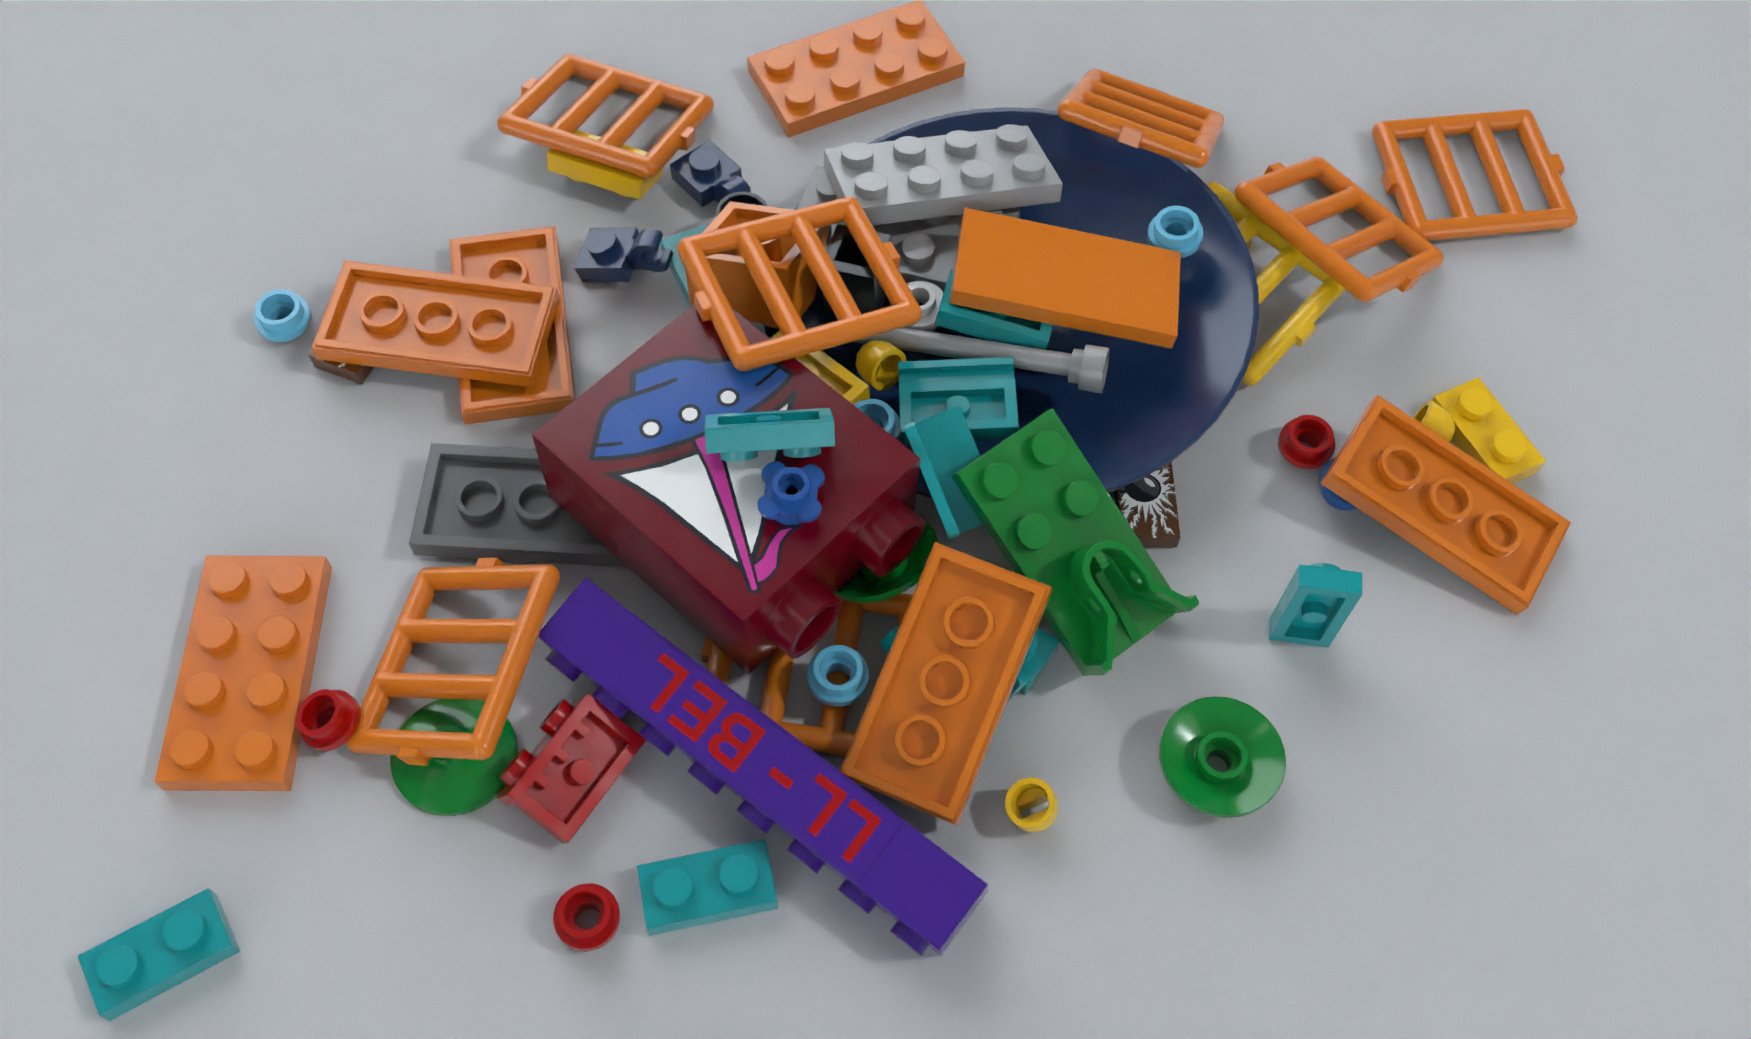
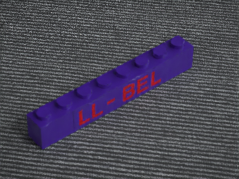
M586 577L540 630L538 637L552 650L545 658L549 664L573 683L581 674L598 686L591 696L619 719L627 711L635 715L645 723L639 734L667 757L675 748L694 762L687 772L717 795L724 786L743 800L736 810L765 834L768 833L773 825L793 839L786 850L817 874L825 864L843 878L844 882L837 890L864 912L869 914L877 905L894 918L897 922L890 932L922 956L928 946L942 955L987 894L988 884Z

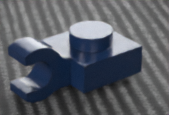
M711 140L670 164L672 179L702 207L713 200L719 203L724 197L735 192H751L750 186L742 179L741 167Z
M637 227L590 228L574 269L582 282H630L634 270L667 271L674 253L671 249H658L663 237L660 230L645 229L639 232Z

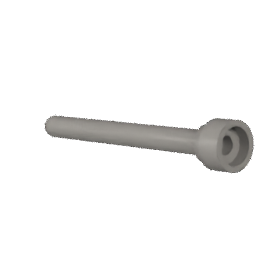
M905 327L853 341L866 344L875 340H883L900 350L956 359L1014 357V368L1068 376V382L1078 384V390L1101 394L1106 381L1110 348L1087 344L1084 350L1074 348L1072 354Z

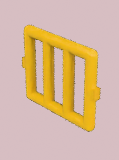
M1210 182L1207 186L1217 195L1233 219L1238 222L1237 226L1245 239L1246 245L1256 235L1280 252L1256 277L1259 305L1297 265L1323 282L1250 359L1242 383L1247 386H1253L1271 370L1294 344L1301 348L1314 334L1316 328L1314 323L1346 289L1243 206L1235 198L1234 193L1217 182Z

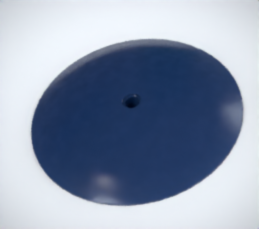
M985 108L944 114L907 125L870 142L895 141L904 136L917 138L947 135L949 132L956 130L968 132L992 130L1008 124L1028 125L1062 181L1063 186L1060 202L1015 207L1020 209V219L1150 245L1147 239L1148 227L1151 220L1162 209L1169 206H1184L1191 209L1198 216L1199 222L1203 227V239L1201 246L1195 253L1180 260L1178 336L1172 349L1053 325L1046 350L1072 354L1074 348L1084 350L1086 344L1110 348L1109 364L1103 392L1101 394L1078 390V384L1069 383L1068 376L1014 368L1019 429L1042 413L1053 408L1109 493L1141 480L1172 462L1195 444L1218 420L1239 388L1246 374L1255 346L1259 320L1258 285L1254 264L1245 239L1232 215L1217 195L1187 166L1178 161L1139 147L1135 148L1119 142L1117 139L1062 120L1057 111L1038 108ZM819 285L817 286L814 301L801 317L806 329L838 321L833 310L825 309L823 292ZM887 297L882 308L891 306ZM764 324L765 333L769 338L780 330L779 328H771ZM941 326L932 331L985 340ZM849 342L821 350L865 382L858 374L856 368L857 353L864 344ZM901 350L906 356V361L956 359ZM899 381L891 388L882 391L868 384L870 399H878L887 403L900 419ZM1003 440L975 441V444L981 456ZM903 444L913 452L910 444ZM919 468L917 494L932 498L922 471Z

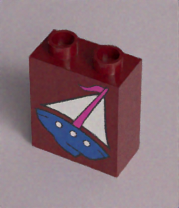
M695 304L532 434L549 497L748 675L777 647L792 659L799 658L810 651L830 630L841 611L842 602L834 595L835 591L839 590L863 565L877 577H884L894 571L913 551L926 526L925 520L915 513L921 458L795 358L749 371L737 370L733 366L712 321L703 322ZM732 308L750 345L770 339ZM830 408L834 419L835 446L821 447V453L816 456L803 458L787 457L783 454V449L758 451V457L752 460L724 461L720 459V453L706 454L705 415ZM777 461L783 463L785 467L803 468L806 465L812 464L818 466L823 471L825 481L818 488L817 500L821 504V514L816 520L797 525H786L774 519H767L759 513L757 503L759 498L764 495L766 485L762 480L761 472L767 464ZM788 488L785 493L794 495L797 493V490Z

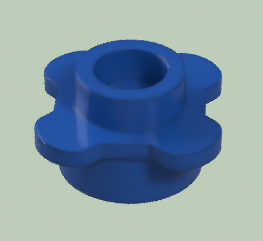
M775 461L767 464L762 469L761 477L766 484L765 493L759 498L757 504L758 511L763 517L771 520L774 519L786 525H797L803 522H812L820 516L821 504L817 500L818 488L824 484L825 476L818 466L809 464L803 468L785 467L783 463ZM788 488H794L797 490V493L788 495L785 491Z

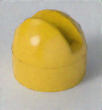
M875 340L864 344L859 350L856 358V368L862 379L872 387L880 391L887 390L899 381L898 362L906 361V356L891 343Z
M1431 400L1427 401L1413 418L1450 442L1455 432L1453 418L1443 407Z
M1028 777L1015 782L1010 787L1005 798V810L1011 821L1020 829L1027 832H1039L1046 830L1054 824L1059 812V801L1056 793L1046 782L1038 778ZM1049 801L1048 808L1022 818L1020 811L1037 807Z

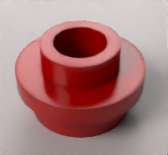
M1302 415L1289 421L1283 426L1278 437V448L1281 455L1290 464L1302 469H1316L1324 466L1331 459L1336 447L1331 426L1324 419L1315 415ZM1300 442H1305L1309 444L1312 448L1306 447L1302 445Z
M318 690L308 696L301 704L296 717L297 728L301 732L304 742L315 750H334L342 746L354 734L360 720V706L358 701L345 691Z
M593 883L580 884L566 891L558 900L553 913L554 929L560 940L571 949L585 952L599 949L610 942L619 928L621 919L620 908L614 895L605 887ZM594 909L600 913L599 920L593 927L582 929L576 925L577 917L584 910Z

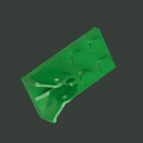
M1053 408L1042 413L951 475L1013 571L1052 587L1053 591L1043 616L1083 676L1105 675L1112 670L1114 658L1174 614L1190 612L1199 605L1196 595L1185 597L1171 589Z

